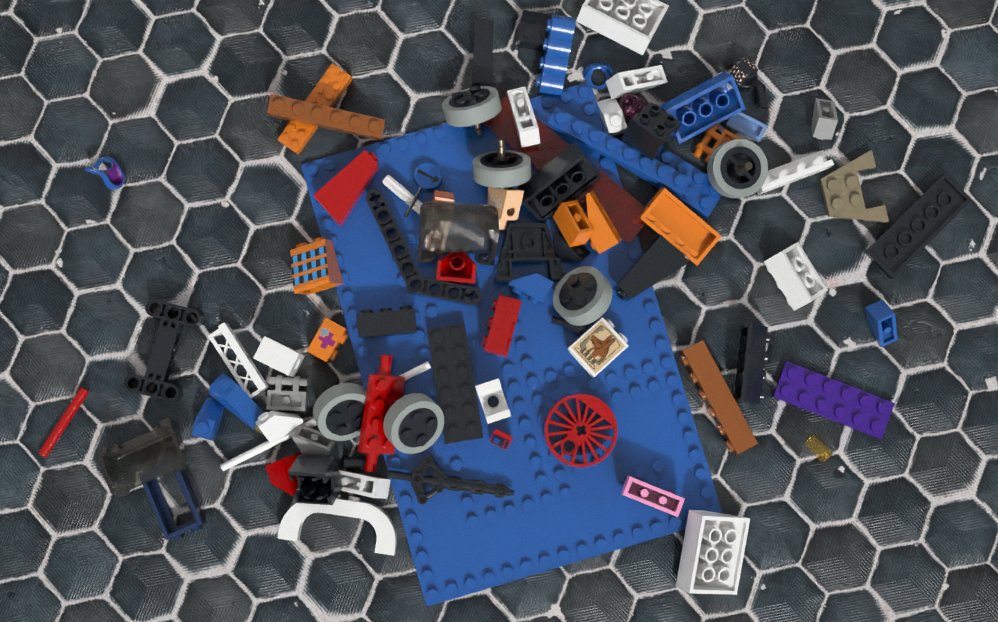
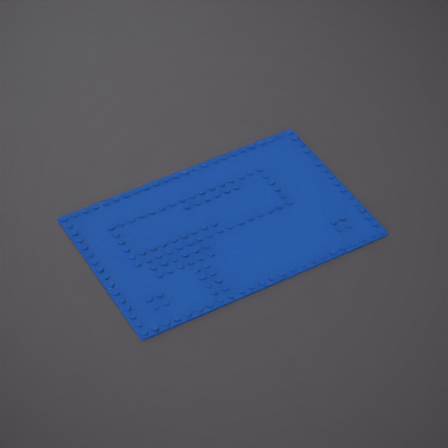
M587 82L563 89L562 95L545 94L530 99L539 128V144L521 147L511 106L506 105L502 107L495 117L481 123L483 134L479 136L475 134L473 125L454 127L444 123L302 165V171L321 237L332 240L344 283L336 286V290L366 392L369 374L379 372L381 354L393 356L390 373L394 376H399L428 361L431 366L430 369L405 381L403 396L412 393L425 394L439 406L426 329L465 323L475 386L499 378L511 413L510 417L488 424L476 390L483 438L445 444L442 430L436 442L422 452L406 454L395 447L394 454H383L388 473L389 470L412 473L425 456L431 455L440 470L444 471L447 477H458L468 481H484L485 484L495 486L497 484H504L506 488L514 490V495L498 498L494 494L483 493V495H478L468 491L459 490L458 492L443 489L441 493L433 495L434 497L427 500L425 504H420L417 501L411 481L390 478L427 606L685 530L689 510L722 513L654 288L651 286L628 301L620 299L613 289L643 254L616 164L613 160L547 126L551 115L557 107L605 132L593 89ZM498 138L505 139V150L521 152L530 157L531 176L574 142L583 150L603 176L573 200L579 202L588 218L586 194L593 190L622 240L599 254L597 250L595 251L591 247V239L589 238L586 244H583L591 252L581 262L565 260L560 262L563 272H566V274L579 267H594L605 276L612 286L613 295L608 309L596 321L587 324L586 332L603 317L605 320L608 318L615 327L613 329L617 334L622 333L628 340L626 342L628 347L594 378L567 350L581 336L567 330L563 326L551 323L552 316L563 318L553 305V294L559 281H553L554 283L543 304L538 303V305L528 301V296L524 294L519 296L510 291V282H494L505 230L496 229V218L487 213L488 187L474 181L472 161L482 153L497 151ZM364 150L369 154L372 152L379 160L377 162L379 169L345 223L340 227L313 195ZM431 163L440 169L442 174L441 183L434 189H423L418 200L431 210L434 190L454 194V205L443 254L424 251L430 212L423 218L412 209L408 217H404L409 205L383 184L382 181L387 175H390L415 196L420 187L414 180V171L418 165ZM377 189L382 192L422 277L436 280L438 260L459 246L477 266L475 284L460 285L475 287L481 292V302L478 305L468 306L414 295L409 291L367 203L366 196L370 190ZM374 196L373 201L377 208L381 207L378 198ZM521 202L518 219L508 220L507 225L509 223L541 222ZM386 212L381 213L379 220H387L389 214ZM551 216L544 223L554 243L553 234L559 230V227L553 216ZM394 229L387 232L388 238H394L397 235V231ZM402 246L395 249V254L399 256L405 252V248ZM545 261L512 262L513 280L535 273L548 279V268ZM409 263L403 267L405 273H410L413 270V265ZM414 281L411 284V288L419 290L422 284L420 281ZM437 284L432 285L430 292L432 294L439 293L440 286ZM456 288L451 289L449 296L451 298L458 297L459 290ZM462 290L463 296L461 300H464V296L469 297L471 302H474V299H478L475 292H472L471 295H466V290ZM499 295L522 301L507 358L484 352L485 348L482 347L484 336H488L490 331L487 328L489 318L494 317L495 310H492L494 299H499ZM401 306H411V309L416 310L418 333L358 338L356 314H361V310H372L374 313L380 312L381 308H392V311L399 310ZM579 393L595 396L606 403L615 416L618 430L616 443L610 454L593 466L581 468L566 465L555 458L548 449L544 439V422L551 407L560 399ZM496 396L488 398L487 402L490 407H496L499 404ZM572 398L566 402L577 419L575 398ZM579 400L580 413L582 418L585 404ZM560 404L556 409L573 421L564 404ZM590 408L588 409L586 419L593 412V410ZM553 412L550 420L570 425ZM596 413L595 416L592 418V420H591L590 422L596 420L597 418H599V417H601V416H599V415ZM604 419L592 427L611 424ZM548 425V432L568 430L556 425ZM577 426L576 429L578 430V432L576 434L584 435L585 431L583 429L585 427ZM613 428L593 431L613 437ZM495 429L513 437L508 449H503L490 442ZM566 434L549 436L551 445L561 440ZM592 436L604 447L609 448L610 440ZM567 440L564 442L563 447L566 451H571L574 448V443L571 440ZM589 440L598 458L601 457L605 451ZM584 442L586 460L589 463L595 459ZM560 445L553 448L556 451V453L560 455V453L562 452L560 450ZM581 445L577 450L574 463H583ZM565 454L562 458L570 462L572 454ZM428 467L424 475L432 476L434 470ZM627 475L685 498L679 516L676 517L620 494ZM423 483L425 493L432 491L430 485Z

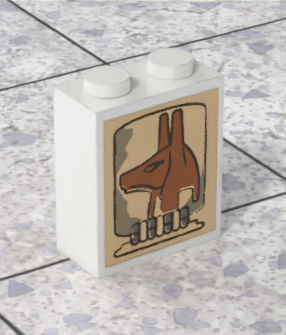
M602 317L567 349L592 378L628 347L626 337L622 333L617 334L613 329L615 327L608 318L605 320Z

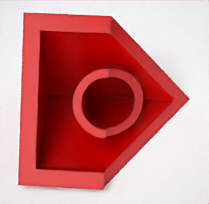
M459 246L438 260L436 280L455 284H475L477 264Z
M302 452L265 466L271 484L294 496L297 490L298 480L295 477L293 481H290L288 471L297 456L302 454Z

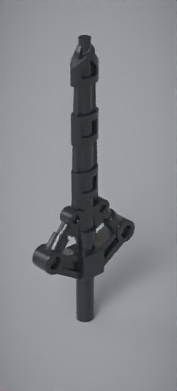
M431 455L425 456L412 473L389 470L388 478L411 481L417 501L420 504H425L427 500L434 497L433 495L441 493L443 489L458 492L459 490L468 491L478 495H483V493L494 494L498 498L514 495V490L506 488L504 484H497L495 486L485 484L484 481H468L458 477H447L445 472L440 470ZM428 467L434 470L432 476L424 475ZM423 483L430 485L432 491L425 493Z

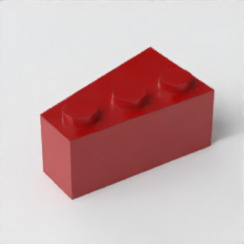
M499 295V299H494L492 310H495L494 317L489 318L487 328L490 329L489 335L484 336L482 347L485 348L484 352L507 358L522 303L521 300Z

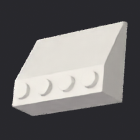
M585 0L576 21L643 55L669 5L659 0Z
M689 510L676 586L688 593L737 595L750 518L703 510Z

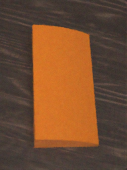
M663 187L658 190L639 217L697 266L722 237Z

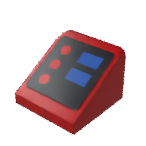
M495 429L490 442L503 449H508L513 437Z

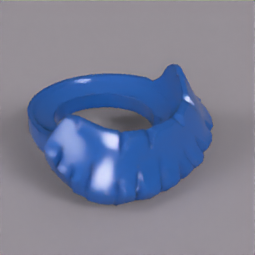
M602 62L586 66L583 69L582 75L588 85L596 90L607 87L606 81L601 86L594 85L591 81V75L595 69H601L607 81L614 73L611 65Z

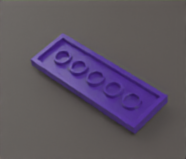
M785 361L772 395L775 399L878 439L883 437L895 404L788 361Z

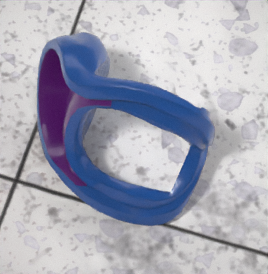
M101 157L95 162L94 167L86 166L84 168L85 171L90 172L92 175H101L104 184L110 190H117L124 184V173L117 162L111 157ZM102 162L111 165L107 170H98Z

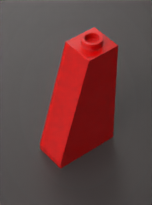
M364 150L313 195L340 227L345 223L379 169L377 163L379 160L372 152L369 154Z

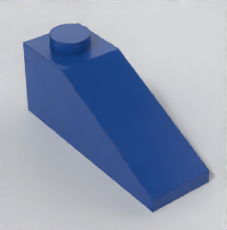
M222 373L210 385L209 394L254 430L257 427L255 422L264 412L237 383Z

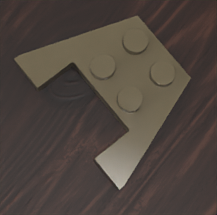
M872 150L819 180L828 217L880 223L889 222L885 205L869 209L865 208L857 172L876 167Z

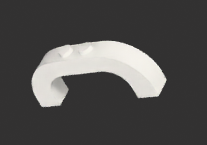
M339 494L333 505L296 503L286 512L279 527L278 539L298 541L300 540L303 522L312 513L360 518L368 521L376 531L375 553L393 556L396 554L397 533L393 521L383 509L372 503L360 501V497L348 496V499H344Z

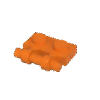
M716 124L705 130V136L695 146L696 150L693 156L700 158L702 153H705L708 156L704 162L708 164L712 152L718 146L741 138L726 129L720 135L716 132L719 127ZM711 139H714L716 143L711 149L707 145Z

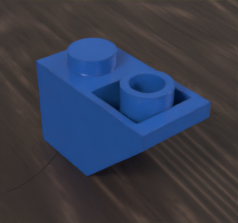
M535 273L514 279L509 283V287H511L510 291L519 296L524 294L528 296V301L538 305V303L543 304L554 282Z

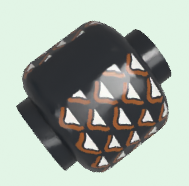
M747 58L737 59L730 66V74L733 75L735 82L740 86H750L758 78V68Z

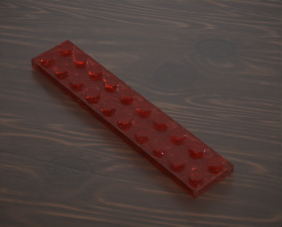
M508 94L500 101L501 111L495 117L483 122L498 137L504 138L505 142L515 151L528 155L531 159V164L538 170L570 146L536 118L540 143L521 147ZM597 168L603 177L578 195L575 200L587 209L586 194L593 190L620 237L629 244L646 224L639 218L646 207Z

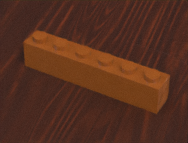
M274 94L270 95L267 116L375 140L382 138L385 119Z
M702 340L680 351V360L684 366H688L691 372L689 377L694 384L697 383L700 389L698 394L703 401L706 400L709 406L707 411L711 418L715 417L718 423L716 428L720 435L724 434L727 440L725 445L729 452L740 454L757 445L758 442L704 341Z

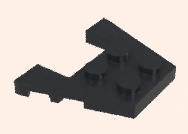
M509 223L506 226L494 282L513 281L512 262L545 261L547 262L548 279L551 281H560L566 275V272L564 273L561 267V260L557 257L553 248L554 243L545 223Z

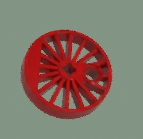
M582 393L568 395L557 401L546 416L544 422L546 445L553 456L566 465L580 468L593 466L604 460L616 443L618 430L615 416L608 405L595 396ZM572 398H575L577 419L566 402ZM579 400L585 404L582 418L580 413ZM563 403L573 421L556 408ZM590 408L593 410V412L586 419L588 409ZM553 412L570 425L550 420ZM596 413H597L599 416H601V417L597 418L596 420L590 422V421L592 420V418L595 416ZM604 419L611 424L592 427ZM552 424L568 430L548 432V425ZM577 426L585 427L583 429L585 431L584 435L576 434L578 432V430L576 429ZM613 428V437L593 431ZM566 434L561 440L551 445L549 436ZM592 436L610 440L609 448L604 447ZM567 440H571L574 443V448L571 451H566L563 447L564 442ZM589 440L605 451L601 457L598 458ZM584 442L595 459L589 463L586 460ZM560 445V450L562 451L560 455L553 449ZM580 445L583 460L581 464L574 463ZM565 454H572L570 462L563 459L562 457Z

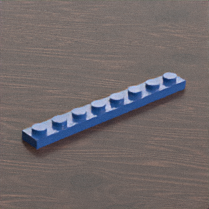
M557 107L547 123L548 127L681 197L692 179L656 159L650 160L635 148Z

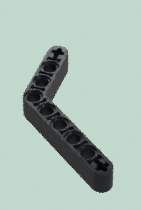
M373 189L367 193V203L407 288L412 294L468 306H476L481 302V292L475 287L422 277L382 192ZM374 196L378 198L381 207L377 208L373 201ZM383 212L389 214L388 219L385 221L379 220V215ZM391 229L397 231V235L394 238L387 237V232ZM402 246L405 248L404 254L396 255L395 249ZM412 264L413 270L410 273H405L403 271L404 265ZM420 281L422 284L421 288L413 290L411 288L412 282ZM434 284L440 286V292L437 294L430 292V287ZM453 288L459 290V296L456 298L449 296V291ZM462 290H466V295H471L472 292H475L478 299H474V302H471L469 297L464 296V300H461L463 296Z

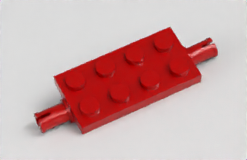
M381 354L379 372L369 374L358 446V452L366 453L364 471L376 472L378 455L394 454L395 446L387 439L384 433L383 424L389 408L398 399L403 397L405 377L394 376L390 373L393 358L391 355Z

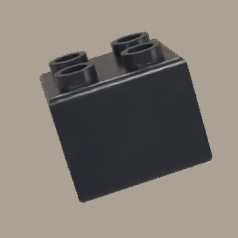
M651 102L631 118L622 140L650 160H654L663 146L667 148L672 144L681 123L673 115L663 111L659 105Z
M299 454L288 471L290 481H293L295 477L298 480V487L294 494L296 503L333 505L343 488L335 456Z

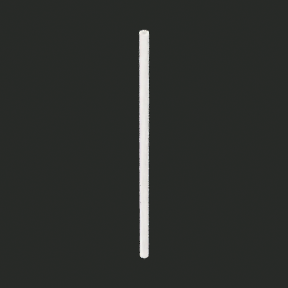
M427 361L399 376L405 377L406 381L430 369L431 366ZM314 418L302 423V425L310 428L317 425ZM299 426L272 445L269 441H266L220 464L221 469L225 471L293 437Z

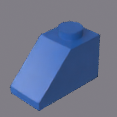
M882 299L865 307L868 324L878 345L883 347L898 340L895 312Z
M207 397L196 417L191 435L215 440L225 407L217 400Z

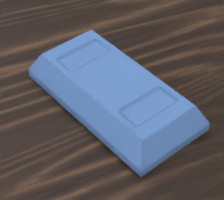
M742 112L730 117L726 123V126L757 142H760L768 125Z

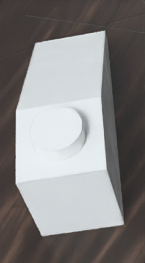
M662 65L620 72L606 81L611 99L626 97L668 83Z
M526 87L508 90L507 94L521 147L539 144V128Z
M339 470L343 486L341 491L372 498L387 499L390 479Z

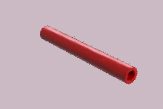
M83 387L79 389L38 454L47 458L88 395L89 391Z

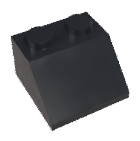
M523 10L517 47L545 52V50H542L543 40L548 37L549 31H546V24L548 19L551 20L552 15Z

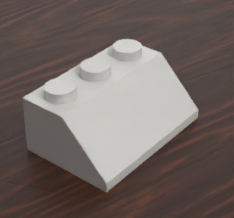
M799 242L764 261L768 272L772 274L777 287L783 292L787 303L794 311L828 291Z

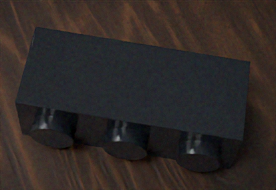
M401 306L399 310L392 311V308H381L380 312L374 313L372 310H361V314H356L358 338L360 339L418 333L416 310L411 309V306Z

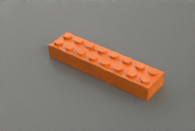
M332 63L305 102L333 108L353 80L352 77ZM290 121L277 140L299 155L318 127Z

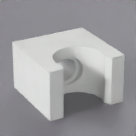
M264 336L253 359L294 377L305 355Z
M499 378L475 386L488 424L511 416ZM496 396L499 404L496 407H490L487 402L489 397Z

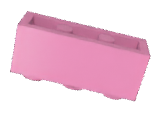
M628 475L620 493L676 517L679 516L685 498Z

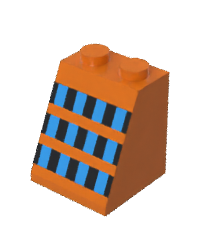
M319 237L314 239L313 243H300L296 245L295 249L290 250L294 294L310 295L344 284L332 240Z

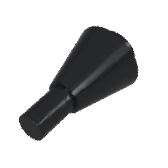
M552 316L551 319L552 324L563 326L579 336L586 332L587 325H572L564 318Z

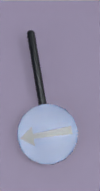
M422 163L415 169L414 180L420 187L404 217H408L423 189H434L441 183L442 174L436 165Z

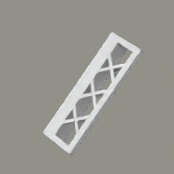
M822 150L768 170L765 183L757 191V194H763L827 170L834 163L832 159L827 161Z
M222 323L218 326L219 329L208 335L240 387L251 399L269 388L228 323ZM222 333L226 339V344H218L214 337ZM228 348L233 349L237 356L236 361L228 360L226 356ZM238 364L243 365L246 369V377L238 375ZM249 380L253 381L258 388L252 394L247 389Z

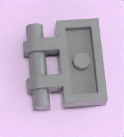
M283 375L269 377L268 383L276 385L275 390L267 391L266 409L306 411L307 392H300V386H308V378H301L300 376L286 378ZM283 385H293V391H282Z

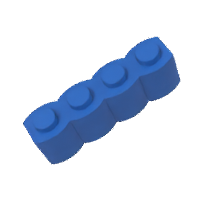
M552 14L551 20H547L546 31H549L548 37L543 40L542 50H545L544 57H540L539 68H542L541 75H537L536 86H538L541 93L562 95L575 30V18Z

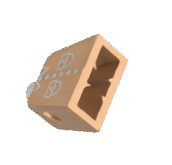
M488 187L487 213L496 218V229L506 230L508 220L518 219L524 194L523 190L515 187L502 189Z

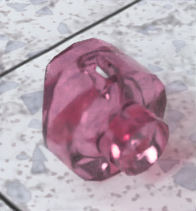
M631 93L625 94L618 103L624 118L629 122L631 118L646 107L644 100Z

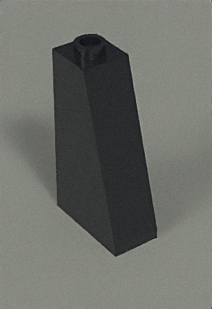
M661 235L651 243L613 289L620 299L628 301L685 266L689 260Z

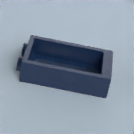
M180 458L171 460L139 475L166 540L172 538L175 541L184 537L183 533L188 530L193 533L202 529L201 525L206 523V520ZM169 471L174 472L193 517L191 521L180 526L175 524L157 481L158 476Z

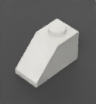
M609 98L597 102L606 134L612 137L624 134L627 125L617 100Z
M270 411L261 414L255 423L272 445L304 421L298 414Z

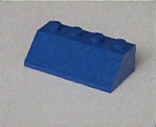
M722 72L660 105L663 111L673 115L681 123L675 136L679 144L746 109L733 75Z

